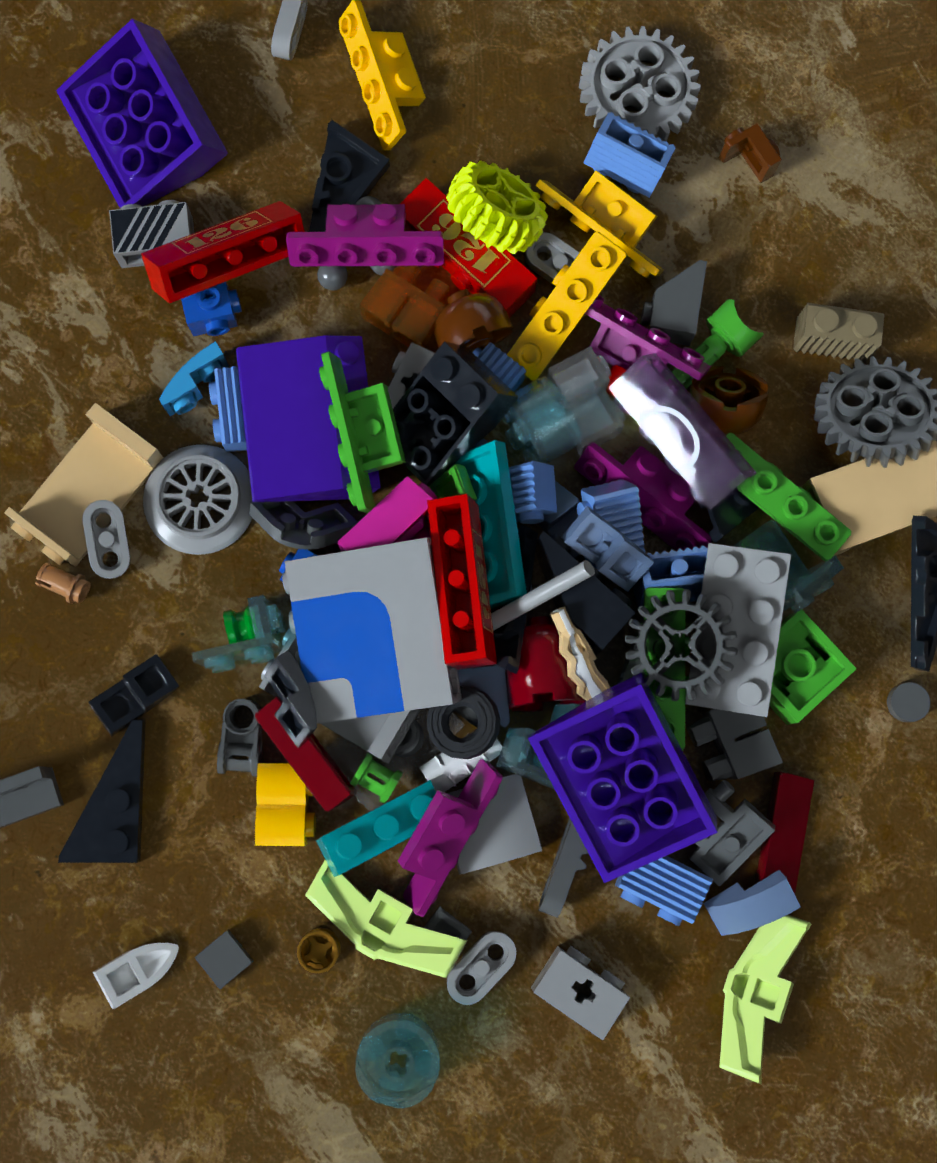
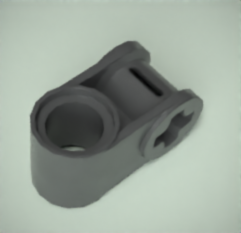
M235 699L226 706L223 713L222 733L217 754L218 774H225L226 771L251 772L253 777H257L258 763H262L263 728L255 719V714L262 709L255 701ZM246 705L251 708L254 719L249 727L243 729L236 724L234 715L238 708ZM232 756H247L248 759H235Z

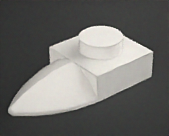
M172 943L143 945L125 952L93 971L111 1008L119 1007L159 981L173 964L179 950L178 945Z

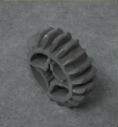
M684 589L682 602H676L674 591L668 590L666 592L668 604L662 605L659 597L655 595L651 597V602L656 610L651 613L644 606L638 608V612L646 618L644 623L634 619L630 620L629 626L640 631L638 636H625V642L629 644L637 643V650L629 651L625 655L626 659L639 657L641 664L631 669L633 675L639 674L645 669L649 674L644 679L647 686L651 685L653 680L660 683L655 692L656 696L661 697L667 686L673 688L671 693L672 701L679 700L680 689H686L689 701H693L696 699L694 687L700 685L703 693L709 695L712 693V690L707 680L712 678L719 685L725 682V679L717 673L719 667L726 671L733 670L734 665L724 661L723 657L724 654H738L737 648L725 647V640L737 638V632L729 631L723 633L721 626L730 623L732 619L727 615L717 621L713 615L721 608L718 602L714 603L709 610L703 608L707 600L706 594L701 593L696 604L690 603L691 591L689 589ZM676 610H687L700 615L685 630H676L660 618L666 613ZM709 624L714 631L717 643L716 655L712 664L704 658L696 645L697 638ZM651 628L658 632L666 646L664 654L655 665L650 660L647 650V639ZM696 628L697 631L691 637L688 646L692 650L691 653L698 658V661L690 654L684 657L683 652H681L680 656L674 655L669 662L666 661L667 657L672 653L671 650L674 648V643L665 630L672 636L678 633L679 637L682 638V634L689 635ZM683 660L698 668L702 674L690 679H674L664 675V672L674 662Z

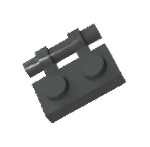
M723 780L715 789L709 788L705 792L713 811L722 820L717 826L718 833L696 842L695 844L698 847L690 854L689 858L707 876L712 878L719 887L775 831L776 827L746 799L735 809L728 805L726 800L735 792V789L726 780Z

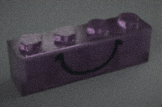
M656 353L642 355L609 387L615 395L614 401L619 409L625 414L633 416L640 425L639 431L644 439L650 444L658 446L665 455L664 461L675 474L684 477L691 486L689 488L690 493L701 505H707L710 510L726 501L757 474Z

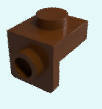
M757 123L746 130L741 127L731 132L725 138V144L719 156L721 161L725 163L741 154L760 183L773 177L782 161L778 146L773 140L766 137Z

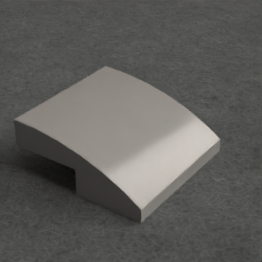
M520 772L503 777L496 796L490 800L479 820L476 831L470 835L459 854L456 864L459 875L542 851ZM463 789L447 794L458 798Z

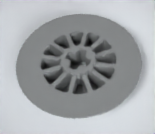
M191 445L173 451L158 463L145 485L143 506L150 528L163 543L183 553L201 555L220 551L238 540L252 520V517L249 515L250 502L252 501L249 471L235 455L216 446ZM196 467V480L192 482L187 473V469ZM203 468H212L206 479L203 481ZM182 473L188 484L184 486L173 479ZM218 473L225 476V479L212 485ZM172 485L181 490L182 493L172 494L167 493V490ZM228 486L231 488L230 495L216 494ZM203 489V493L208 497V501L200 502L198 507H194V502L189 496L191 494H198L199 490ZM167 501H182L167 509ZM216 502H231L228 510H224L215 504ZM185 510L178 523L172 520L174 515ZM215 510L224 515V517L215 523L210 511ZM205 514L210 527L200 529L201 516ZM194 515V528H185L191 516Z

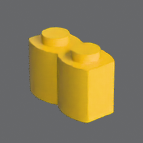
M258 763L255 846H306L308 837H315L316 815L315 813H308L309 796H313V794L289 763Z

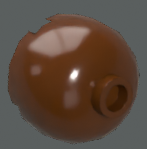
M468 289L458 291L447 298L449 304L440 311L435 321L434 333L438 347L445 341L466 346L469 350L481 347L483 351L489 342L494 345L511 335L512 329H514L509 315L500 301L492 295L485 293L470 294Z
M712 366L700 380L693 378L689 392V405L695 421L713 435L725 438L728 433L738 435L754 428L762 418L769 392L767 393V382L758 374L738 367L735 374L723 373L724 366Z

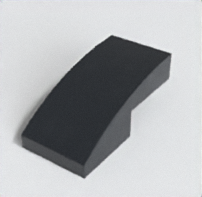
M288 650L275 658L264 676L283 701L275 716L294 744L299 748L306 743L316 730L317 718L308 683L297 661Z
M157 654L122 676L123 680L88 702L111 737L130 725L132 720H137L179 688L178 683Z

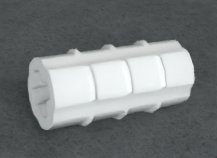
M474 730L471 733H468L467 736H465L463 739L473 735L476 730ZM496 738L493 746L481 756L471 759L451 758L441 752L419 768L427 781L431 780L436 792L437 790L446 792L471 775L480 759L490 763V761L505 751Z

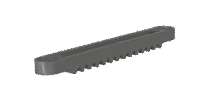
M641 616L639 622L644 623V616ZM636 629L634 636H638L640 630ZM632 643L629 651L637 650V643ZM639 657L625 660L617 684L636 676L632 674L631 669L641 664ZM570 817L538 906V911L556 918L559 917L576 870L586 869L587 865L580 859L581 855L589 854Z

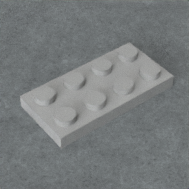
M708 543L701 593L707 595V600L703 608L709 610L714 603L718 602L721 608L713 615L717 621L727 615L731 617L732 621L721 626L723 633L729 631L737 632V638L725 640V647L737 648L738 654H724L723 660L732 663L734 668L732 671H726L719 667L717 673L725 679L722 685L717 684L710 678L707 680V683L711 687L712 693L705 695L700 685L694 687L696 699L689 701L686 694L685 704L762 717L768 716L791 554ZM709 624L697 638L696 645L704 658L712 664L716 655L717 643L714 631ZM692 654V657L698 661V658ZM692 664L690 667L689 679L697 677L700 674H702V672L698 668L694 667Z

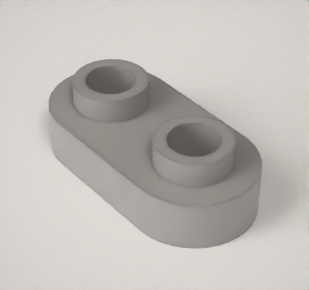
M543 232L538 241L534 242L525 251V260L531 270L552 284L561 268L565 264L570 267L580 252L557 236ZM546 252L549 254L550 259L540 260L537 254Z
M108 500L95 501L85 509L82 519L89 563L97 575L106 579L118 578L127 571L130 565V552L124 517L120 508L113 502ZM103 513L111 517V524L106 528H100L96 523L97 517ZM107 552L117 554L118 562L115 566L107 567L104 565L103 556Z
M490 931L480 937L454 965L447 976V989L453 1000L463 1005H472L479 1002L493 988L516 960V947L512 939L500 931ZM493 944H498L503 948V954L498 959H492L488 956V948ZM469 974L474 977L475 984L472 988L464 989L460 986L459 980L463 975Z

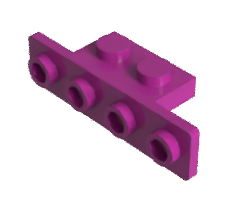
M405 204L328 205L325 232H288L286 243L289 262L293 267L441 266L444 264L443 232L405 231Z
M598 295L585 313L601 323L587 351L612 366L618 365L631 372L639 382L651 389L657 386L668 364L675 366L697 380L703 378L711 367L703 362L704 357L697 351L687 347L681 349L670 342L671 338L663 331L656 328L648 330L636 323L638 319L632 313L620 308L614 310L603 303L604 298L601 295Z
M591 442L574 465L575 470L595 486L617 480H626L636 485L639 489L638 495L640 497L642 524L675 551H678L679 548L684 551L687 547L692 550L694 546L700 549L702 545L708 548V543L713 542L708 533L684 515L697 499L696 489L643 446H640L622 465L596 443Z
M479 760L458 798L437 790L398 859L403 869L415 873L403 893V898L413 909L415 915L424 917L430 905L436 901L439 889L450 870L456 866L459 854L470 835L476 831L479 820L490 800L496 796L503 777L486 760Z

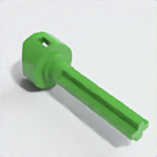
M727 299L706 319L707 327L712 335L701 343L695 351L704 357L703 362L711 366L726 350L737 357H742L764 334L763 332H756L748 328L737 315L735 301ZM675 368L632 410L641 420V408H644L645 412L654 407H668L692 384L693 377ZM662 412L650 415L643 422L649 425Z

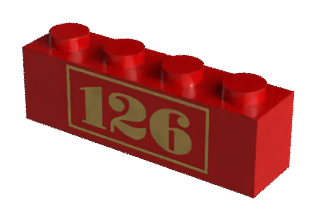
M425 178L400 203L405 204V231L443 232L444 264L441 266L451 274L450 278L455 286L460 290L468 289L472 294L485 293L492 295L501 302L510 318L535 293L538 278L507 250L499 252L494 246L487 248L483 241L479 239L474 240V236L470 232H464L462 230L463 225L453 220L454 214L447 208L449 204L446 199L447 196Z
M278 201L143 252L141 256L152 290L170 304L289 257L286 243L287 233L305 231L300 212Z
M468 494L427 500L445 664L457 670L497 664L479 505Z

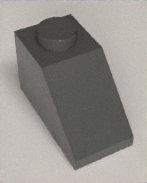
M697 261L657 288L651 302H644L640 324L647 325L646 328L648 330L656 328L663 331L671 338V343L689 346L696 335L707 261Z

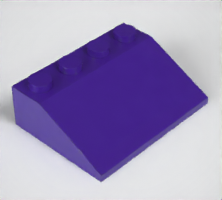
M133 18L56 90L120 208L127 204H137L144 207L203 176L228 154L160 30Z
M324 335L243 346L236 349L252 502L350 500L347 484L351 482L348 467L345 468L339 457L338 444H341L342 441L339 429L333 426L330 419L329 405L333 403L330 391L326 390L323 386L319 368L324 366L321 354L331 352L339 357L342 362L349 393L368 387L362 336ZM379 470L368 473L373 493L381 488Z
M642 673L601 692L528 736L530 744L604 883L718 833L716 814L650 687L645 684V677Z

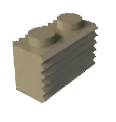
M807 303L796 319L793 349L796 353L801 350L803 354L808 351L811 355L816 352L818 356L824 354L827 357L831 354L833 358L839 356L840 359L846 357L848 360L858 358L864 363L882 345L884 313Z

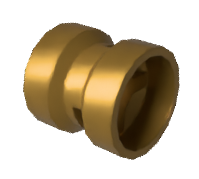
M327 928L311 930L301 939L297 947L299 963L305 970L311 973L328 971L334 966L341 953L339 937Z

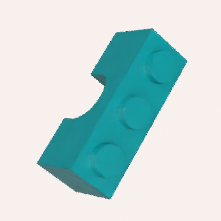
M431 780L317 839L316 842L333 876H339L409 839L436 794Z

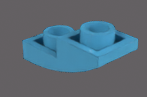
M216 341L201 350L182 366L164 389L159 400L169 416L175 413L181 415L196 407L197 401L203 398L196 384L202 381L207 383L215 380L214 369H222L229 366Z

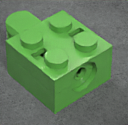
M802 609L790 614L781 622L769 703L771 709L786 725L799 723L857 669Z

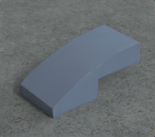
M588 506L562 535L567 545L594 563L600 573L627 592L654 563L653 559Z
M780 870L745 891L737 882L703 903L721 936L737 934L764 926L801 907L787 878Z

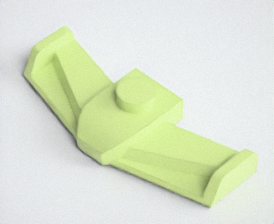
M324 860L305 894L355 944L356 950L373 960L382 959L447 978L468 941L408 924L413 914V909L409 905L381 889L377 890L370 902L343 874L334 877L326 860Z
M786 915L774 922L759 927L734 968L729 969L723 988L725 999L720 1068L761 1084L765 1018L782 1024L794 984L791 981L780 978L779 975L812 925L810 922Z

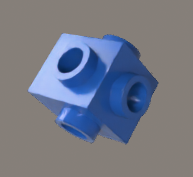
M227 282L181 299L186 323L193 337L203 334L219 336L229 332L230 328L238 327L235 313L242 312L237 290H229Z

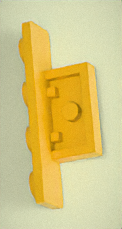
M352 0L339 18V30L346 43L351 58V65L356 72L361 86L363 99L369 109L374 124V131L379 138L382 149L391 150L406 133L398 106H419L426 97L403 32L371 31L361 0Z
M599 171L593 173L575 201L548 181L539 179L535 186L543 191L540 198L556 210L563 206L573 214L569 220L586 233L592 228L627 253V256L633 259L629 265L642 276L647 278L650 273L654 276L662 274L664 271L662 267L635 248L658 217L656 214Z
M600 232L593 233L570 267L565 264L552 281V284L556 287L547 299L542 296L529 314L533 319L507 354V356L526 369L525 375L533 381L539 378L627 257V253Z

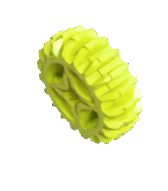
M479 161L478 163L469 162L466 167H462L460 172L456 173L448 189L449 193L446 199L449 204L447 208L454 214L453 220L463 225L462 230L464 232H470L474 236V240L479 239L483 241L487 248L494 246L499 252L507 250L512 254H515L517 251L525 252L528 247H531L534 242L538 241L543 233L548 215L545 211L546 205L539 200L540 194L531 190L530 183L523 182L520 179V175L515 176L509 172L508 168L501 169L496 163L488 165L484 161Z

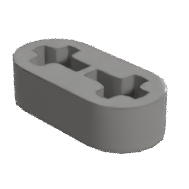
M308 0L282 1L271 43L273 57L290 61L294 58L306 17Z

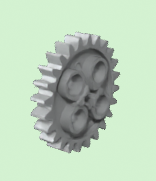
M641 26L639 35H633L630 27H626L623 38L615 31L611 32L610 44L600 39L597 51L590 49L588 62H583L581 71L583 76H580L579 88L582 89L580 103H588L585 109V116L596 115L593 127H600L607 114L613 112L614 116H620L621 120L626 119L628 123H633L635 127L640 126L641 130H647L648 134L658 135L663 141H667L670 130L678 134L681 130L682 122H689L692 115L691 110L696 108L698 102L696 96H698L701 88L700 84L695 83L699 76V70L691 69L694 57L682 58L686 46L683 44L674 49L672 47L673 35L667 37L665 41L660 40V29H656L652 37L647 36L645 26ZM640 61H649L653 66H646ZM607 76H617L621 81H612ZM657 92H667L671 97H662ZM631 106L639 112L630 113L624 107Z

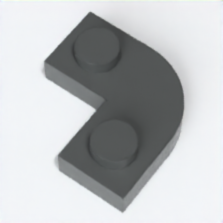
M294 501L250 502L249 515L269 536L280 544L296 549H319L338 543L358 523L338 502L308 512H304Z

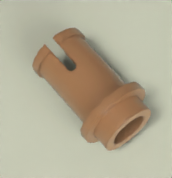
M50 563L42 565L35 582L39 587L66 597V602L70 604L74 602L82 603L86 599L91 587V583L86 580L85 575L77 574L75 576L52 566Z

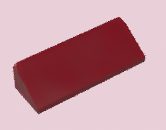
M276 697L255 714V719L325 811L335 809L357 794V790L350 784L348 778L314 734L309 737L304 745L297 748L275 716V713L283 703L281 698Z
M774 772L766 818L776 827L775 831L761 845L755 884L780 870L787 878L795 894L815 780L784 772Z

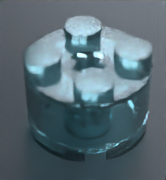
M542 377L514 392L519 398L511 405L512 407L502 420L504 423H508L510 429L505 431L509 443L515 451L523 449V456L526 462L537 461L548 464L574 449L575 446L582 442L581 431L572 411L566 413L563 405L560 403L565 398L549 378Z
M411 1013L389 1014L376 1020L365 1031L357 1050L355 1071L360 1087L371 1100L393 1108L403 1109L414 1106L429 1095L439 1075L440 1048L438 1040L432 1029ZM397 1051L399 1055H407L405 1067L401 1068L398 1063L390 1065L392 1052Z

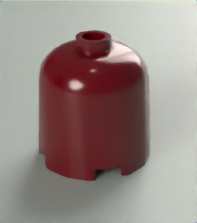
M540 616L527 619L528 626H525L519 670L517 674L506 670L509 709H512L513 712L543 711V703L560 701V708L564 709L579 706L586 702V700L576 694L577 685L567 676V661L559 653V634L555 624L551 623V617Z

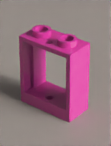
M407 476L338 541L341 552L426 537L431 538L427 500L437 499V496L426 484L420 483L417 485Z

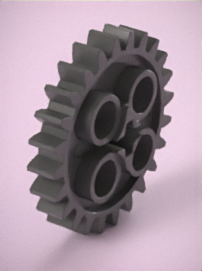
M871 356L869 365H864L857 358L855 359L853 369L845 364H841L839 374L830 372L828 382L821 383L819 394L816 395L814 421L819 422L817 432L821 434L827 433L826 445L838 443L837 455L843 454L847 450L852 452L850 462H855L860 456L865 457L866 467H870L874 459H879L883 468H887L889 459L892 458L902 466L906 454L910 458L917 460L921 450L928 452L932 441H937V389H930L933 379L929 377L920 380V368H916L911 372L906 371V361L901 362L898 367L892 366L891 357H887L884 364H878L876 358Z

